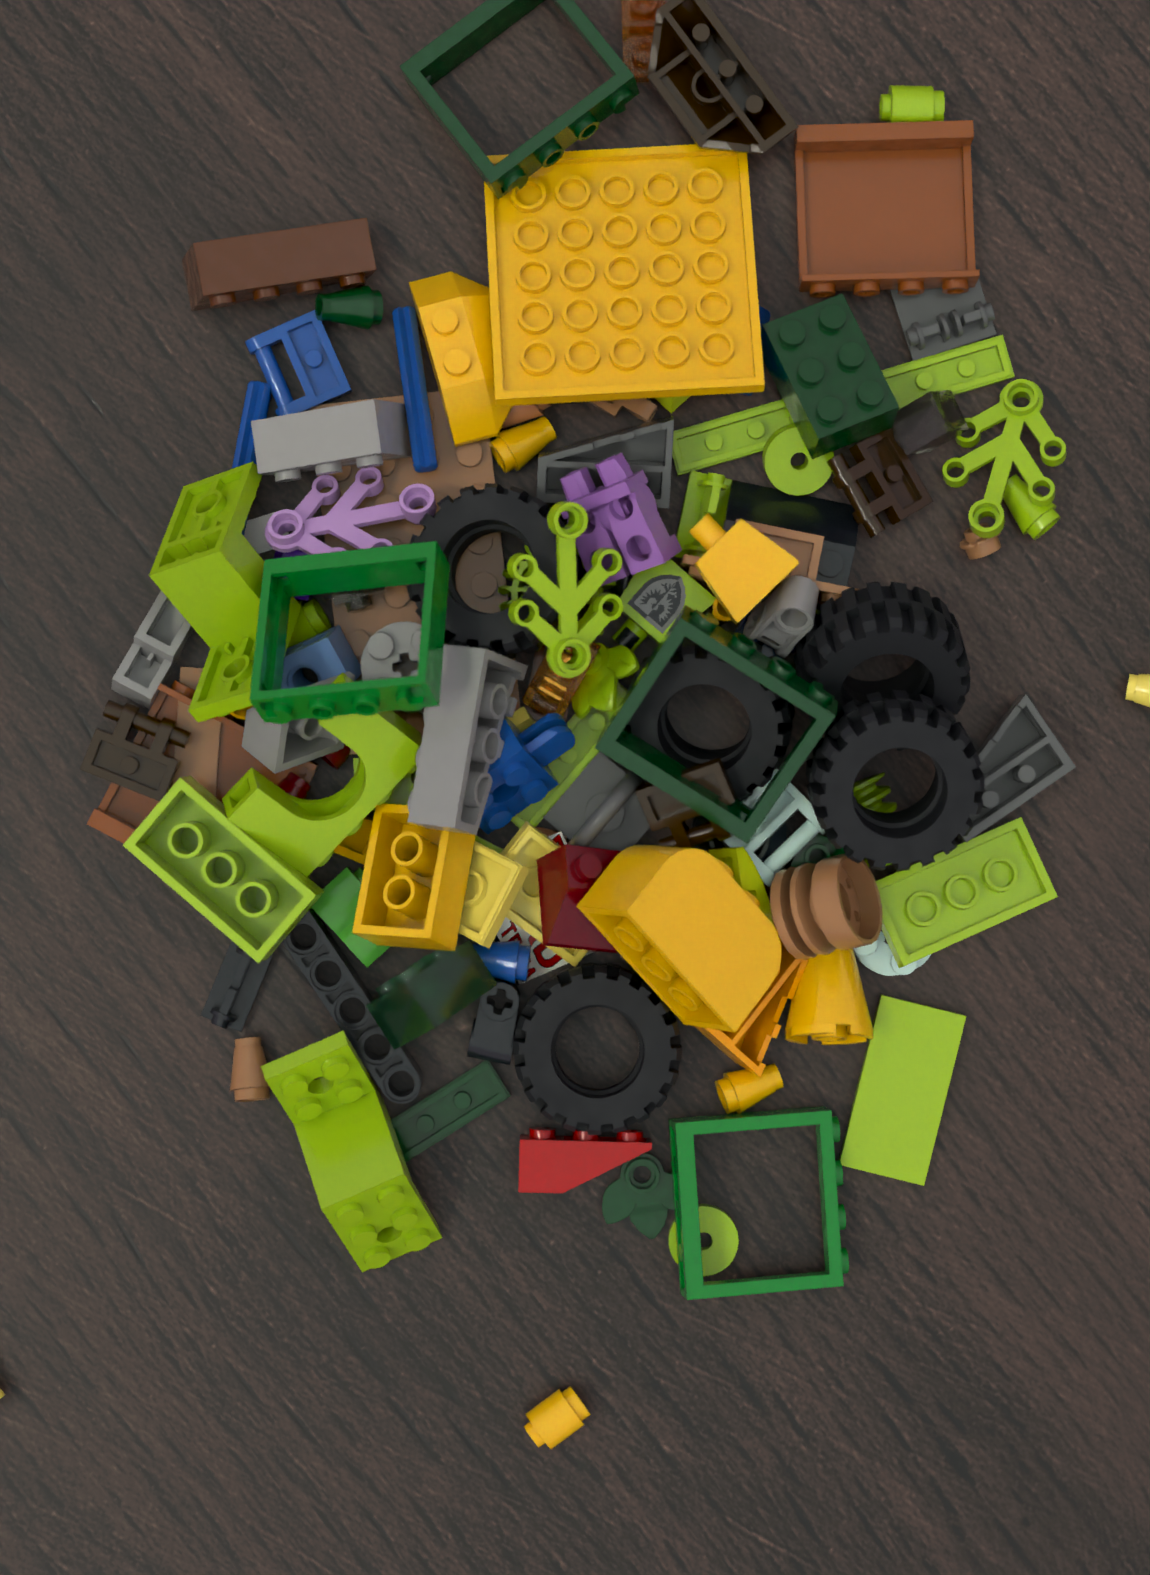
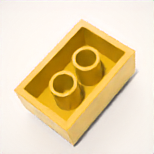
M384 803L377 805L373 816L352 933L380 946L455 951L476 835L429 829L409 823L408 805Z

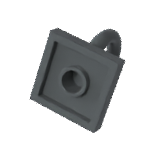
M599 751L543 818L559 832L562 831L564 836H567L570 840L568 845L623 851L630 846H634L650 828L635 793L636 789L641 785L643 778L632 771L625 773Z

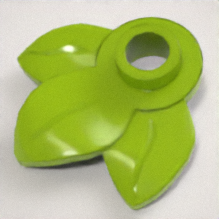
M593 643L589 646L591 652L590 664L582 674L577 676L578 680L572 695V707L578 718L583 719L592 707L605 712H614L616 710L618 679L626 678L640 668L636 655L629 648L623 645L609 648L602 643Z

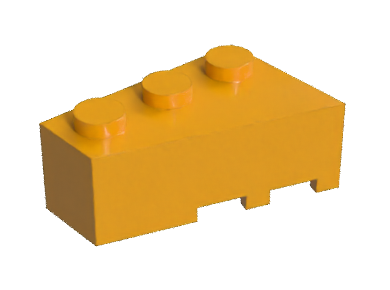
M782 942L781 964L775 980L736 1032L694 1026L732 1061L761 1077L766 1064L762 1063L771 1038L777 1039L781 1029L778 1021L788 998L793 999L809 960L796 959L786 950Z

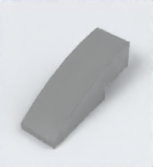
M160 591L137 630L132 646L112 678L111 690L149 710L160 691L157 688L160 683H166L194 631V628L162 591Z

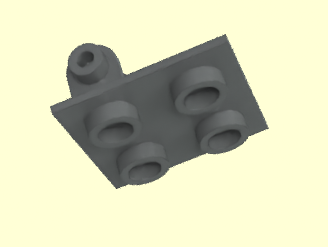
M979 279L975 287H969V291L962 294L942 293V288L924 289V293L919 295L905 296L898 294V290H890L912 361L997 335L992 321L995 320L994 310L991 303H986Z

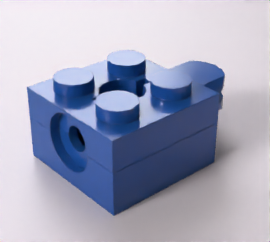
M548 713L523 732L506 716L504 717L499 733L500 738L505 742L500 758H497L494 763L490 764L487 772L491 775L493 782L479 825L486 834H490L495 829L507 825L512 817L529 805L542 800L550 790L559 785L548 764L575 745V737L562 715Z

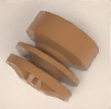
M844 853L824 858L817 864L804 863L798 867L784 868L774 876L770 892L773 922L784 947L796 959L806 960L815 958L818 954L828 955L835 949L849 950L870 945L878 939L882 928L880 893L875 878L864 860L856 863L847 858Z

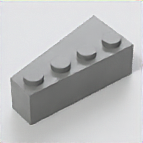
M444 644L439 706L425 707L423 712L425 724L422 742L416 753L417 770L413 791L408 798L409 823L429 829L477 835L493 782L491 775L487 772L490 764L494 763L501 756L505 742L500 738L499 733L504 717H513L517 700L511 697L515 681L524 680L528 668L527 665L486 648Z

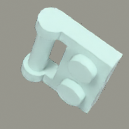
M777 768L773 770L772 779L778 771ZM770 781L764 787L757 786L753 790V794L741 802L752 809ZM790 782L748 844L734 835L723 841L729 847H744L757 868L762 881L770 887L775 874L819 832L822 835L825 834V830L821 829L810 801ZM799 810L807 820L762 862L754 852Z

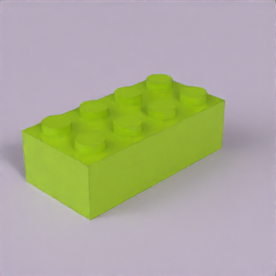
M192 776L180 777L123 844L129 852L257 963L271 956L325 892L310 878L303 875L227 819L224 804Z

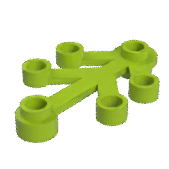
M1016 379L1008 383L1000 393L999 403L973 418L960 419L955 424L954 436L957 444L964 448H971L979 443L981 432L1006 420L1003 433L1000 436L960 458L948 459L942 468L945 483L950 487L958 488L968 482L970 473L995 460L984 499L975 502L968 514L972 532L981 538L995 537L1004 528L1005 517L1001 503L1013 463L1028 485L1029 499L1034 505L1044 507L1051 504L1055 498V485L1053 481L1043 476L1020 440L1024 423L1039 442L1040 458L1045 465L1051 467L1061 465L1067 456L1066 444L1061 438L1054 435L1040 413L1044 403L1040 387L1027 379ZM1021 397L1030 401L1025 407H1017L1013 403ZM964 428L975 430V434L969 438L962 437L960 432ZM1051 446L1061 449L1060 454L1054 457L1048 456L1045 451ZM959 467L964 470V473L960 477L953 478L948 475L949 470ZM1039 486H1045L1050 492L1046 496L1039 497L1034 494V490ZM984 517H992L995 523L991 527L985 528L979 524V521Z
M561 501L552 506L547 517L549 529L556 535L557 586L538 568L536 559L531 555L516 553L510 557L507 563L508 574L513 579L526 582L558 613V631L539 616V608L531 600L524 598L514 600L509 606L508 616L514 624L528 628L548 648L547 663L555 674L564 678H574L582 674L590 664V644L610 621L618 619L623 612V602L619 596L606 592L600 593L595 597L592 604L594 613L578 629L577 613L609 576H613L620 571L622 557L614 549L600 548L596 550L591 559V569L577 584L576 538L586 530L588 516L580 504ZM563 511L569 514V522L565 527H561L558 522L559 515ZM606 554H610L612 564L608 569L604 570L602 559ZM525 559L528 563V570L520 576L517 572V565L521 560ZM607 599H611L613 609L609 614L605 615L603 604ZM527 605L529 615L525 620L521 621L518 611L520 607ZM570 647L572 649V658L564 663L562 652L565 648Z

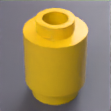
M569 1386L563 1392L558 1389L528 1411L526 1416L530 1422L523 1427L538 1448L546 1443L552 1450L584 1426L583 1420L591 1414L573 1388Z

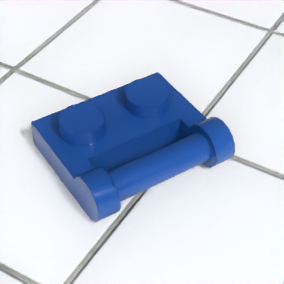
M315 310L245 341L250 355L255 354L264 377L271 387V393L278 406L275 410L277 416L309 411L316 406L326 404L352 392L322 321L316 318ZM279 342H283L306 395L296 400L291 395L271 349L273 345Z

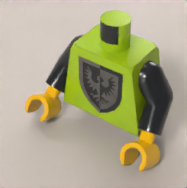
M671 559L663 564L619 579L612 588L613 594L621 598L623 602L622 613L628 619L611 638L619 645L629 648L632 652L638 648L647 636L659 645L685 605L694 611L697 609L706 616L708 613L712 614L719 621L718 626L720 627L726 621L731 620L717 598Z

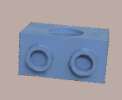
M339 625L287 648L284 657L281 689L305 687L314 684L304 677L302 668H309L314 671L318 677V682L348 671L355 675L354 682L361 675V665Z

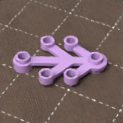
M361 468L356 473L355 482L340 499V489L336 478L331 475H321L313 481L311 491L294 510H279L269 518L265 527V537L269 546L278 552L288 553L299 549L308 555L347 551L342 547L331 548L314 537L329 533L356 549L393 546L391 541L384 538L377 539L359 529V527L400 519H407L414 524H420L419 522L427 512L431 516H434L436 513L435 496L432 489L427 485L412 484L402 490L399 501L356 509L365 497L376 496L383 490L382 475L377 468ZM367 479L376 480L374 483L369 485L363 484V482ZM325 487L332 488V490L327 493L320 492V490ZM338 500L326 515L312 518L321 505H331ZM424 506L421 509L414 510L415 507ZM292 531L291 534L283 535L286 532Z

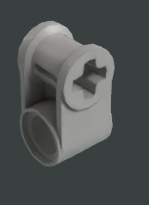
M791 576L784 579L764 602L754 608L745 624L743 635L752 641L757 639L775 649L777 656L785 658L803 636L811 631L814 625L819 596V588L816 583L804 576Z

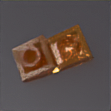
M621 0L623 62L635 76L636 82H650L647 79L656 11L666 3L665 0Z

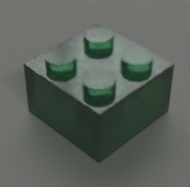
M467 940L457 946L455 951L435 950L408 966L405 971L375 988L379 997L365 1006L395 1050L436 1028L498 984L471 942Z

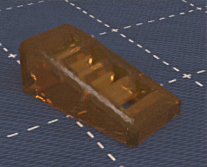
M594 642L590 644V664L582 674L574 678H564L555 674L547 663L546 653L522 698L523 703L544 715L558 713L563 717L601 646ZM570 647L565 648L572 652V649ZM563 651L562 660L564 663L568 662L572 656Z

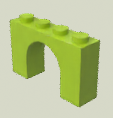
M342 672L331 684L354 681ZM392 710L381 711L371 716L350 714L334 716L328 720L317 719L319 725L350 747L359 756L358 767L353 778L339 792L322 799H300L286 793L251 767L222 798L227 819L308 877L317 867H322L330 860L334 849L347 836H352L360 829L364 818L377 805H382L390 798L394 787L407 774L417 770L416 753L421 746L422 736L417 729Z

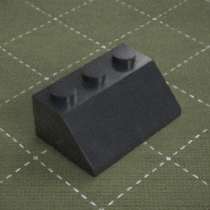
M732 480L722 527L726 532L735 525L736 519H742L825 536L816 580L842 586L848 585L858 533V524L851 514L855 512L852 505L806 495H789L778 489Z

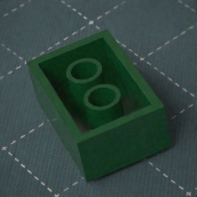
M843 293L762 324L763 360L812 459L892 428L899 405Z

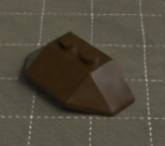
M669 0L657 9L647 79L699 149L763 155L798 129L797 123L705 0Z

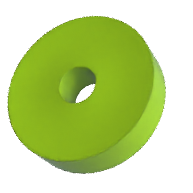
M795 423L779 428L769 437L763 449L762 463L767 477L778 490L789 495L802 496L817 491L828 481L832 470L827 461L834 457V452L832 451L812 459ZM796 453H803L806 456L804 463L799 466L792 465V456Z
M698 1204L700 1233L705 1232L712 1237L711 1243L707 1247H701L703 1276H710L723 1271L731 1264L738 1250L739 1238L733 1220L725 1211L713 1205ZM674 1219L669 1229L668 1244L671 1255L678 1264Z

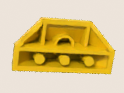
M451 271L409 282L455 447L498 436L513 406L496 407L489 287Z

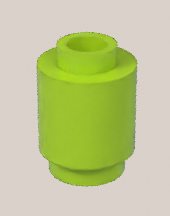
M890 85L888 94L880 95V121H887V123L944 121L945 97L943 90H934L933 86Z

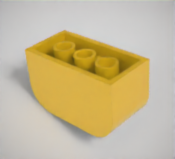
M656 845L630 846L621 851L611 861L577 905L580 911L684 1025L736 1032L771 986L780 968L782 954L780 938L772 922L759 909L760 902L753 894L738 885L733 879L734 873L727 864L701 849Z

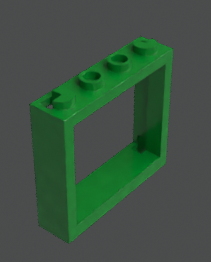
M437 541L264 560L249 700L265 723L285 724L291 720L308 718L328 720L334 716L350 714L371 716L381 711H418L423 707L439 706L450 564ZM425 583L417 676L281 689L291 597Z
M824 1106L668 1119L680 1294L686 1300L844 1286L843 1274L849 1272V1258L847 1249L845 1247L841 1248L840 1230L846 1229V1213L844 1205L842 1203L838 1204L837 1186L843 1185V1169L841 1161L835 1160L834 1143L840 1141V1125L838 1117L832 1116V1110ZM816 1125L825 1271L703 1282L694 1135Z

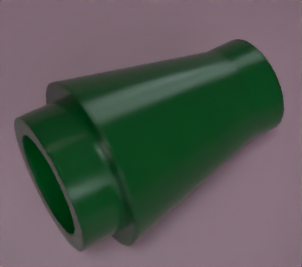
M367 285L329 294H318L315 300L316 318L319 321H331L368 330L371 325H379L382 321L383 298L379 290H371Z

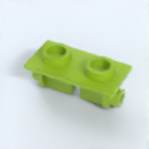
M690 470L676 535L682 550L673 557L682 558L684 554L702 557L707 552L689 531L707 513L723 527L732 484L731 479H727L724 475L708 472L706 474Z

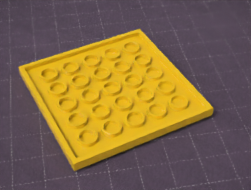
M696 144L564 151L563 156L555 164L549 167L542 166L528 177L524 187L519 189L516 186L499 200L484 182L496 407L764 392L765 381L747 153L699 149ZM509 154L488 155L487 157L493 165H496Z

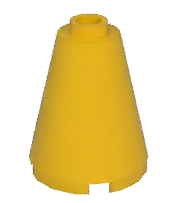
M835 949L831 954H818L815 958L808 960L795 995L791 999L785 1027V1040L792 1043L808 1044V1036H811V1039L814 1041H822V1045H847L867 1042V1039H873L872 1022L854 949Z

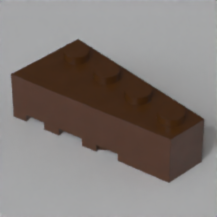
M367 218L195 242L182 259L192 311L223 308L254 300V302L269 301L279 298L282 294L297 292V295H309L323 291L324 286L339 284L340 289L355 288L365 285V279L369 278L377 270Z

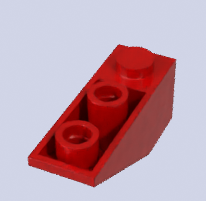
M529 1128V1135L520 1134L518 1192L565 1193L652 1150L651 1138L643 1137L642 1130L633 1129L618 1132L617 1137L588 1135L587 1131L577 1129L575 1132L573 1131V1136L555 1135V1128Z

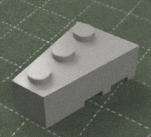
M370 399L251 421L258 474L273 475L275 482L302 479L301 472L315 470L316 475H329L342 472V466L357 465V468L381 466L385 460L412 457L405 404Z

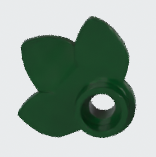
M650 1153L641 1154L623 1163L620 1178L609 1184L603 1195L602 1212L607 1224L617 1223L629 1216L635 1227L649 1239H655L661 1232L667 1219L668 1209L674 1210L672 1174L665 1172L658 1158ZM640 1166L647 1167L651 1172L650 1177L646 1181L636 1180L634 1177L636 1168Z

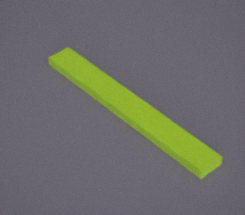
M1003 335L881 370L899 405L898 412L1015 377ZM783 399L673 431L672 459L677 476L689 474L690 470L699 471L763 452L767 440L776 430L794 423Z

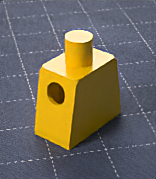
M707 513L689 531L707 550L694 566L735 624L747 615L800 563L795 557L742 519L726 532Z

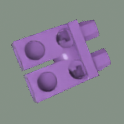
M622 452L595 464L604 484L602 486L595 487L587 467L572 471L560 478L567 501L580 504L588 516L586 530L576 538V548L586 572L592 567L591 559L594 552L600 548L614 549L622 557L620 571L613 576H609L601 586L625 578L630 574L633 575L663 564L682 550L676 535L669 536L657 511L654 495L646 485L648 480L644 471L640 470L633 473ZM563 511L561 513L563 519H567L568 523L569 514L566 511ZM606 554L602 559L604 570L608 569L612 564L610 554Z

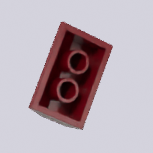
M565 844L537 859L542 940L544 946L619 953L580 911L577 905L621 851Z

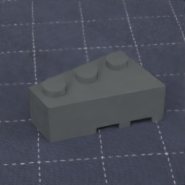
M673 415L540 452L538 456L536 497L544 503L567 501L560 478L583 467H587L596 488L604 485L595 464L622 452L633 473L640 470L644 471L648 480L646 485L654 495L657 508L669 509L674 430Z
M1027 694L1018 695L977 749L981 761L979 767L984 774L985 789L979 792L983 804L980 814H970V819L974 826L967 837L958 834L957 838L959 841L967 843L1076 768Z

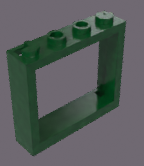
M486 0L399 66L407 84L498 200L516 186L519 189L524 187L528 177L542 166L549 167L555 164L563 156L566 148L577 140L583 141L591 137L598 130L602 121L613 113L619 114L625 111V104L640 94L635 76L574 0L552 1L613 77L496 165L492 164L433 89L432 85L545 0Z
M685 605L600 733L595 749L748 844L835 718L838 701L834 699L833 695L823 690V684L816 681L808 683L797 676L794 667L779 657L770 659L759 652L757 645L747 636L738 632L732 635L718 626L719 621L712 614L708 613L706 616L697 609L694 611ZM684 637L689 638L814 717L752 809L737 799L735 803L726 805L712 791L694 780L689 781L682 777L681 774L683 770L687 769L686 767L624 729Z

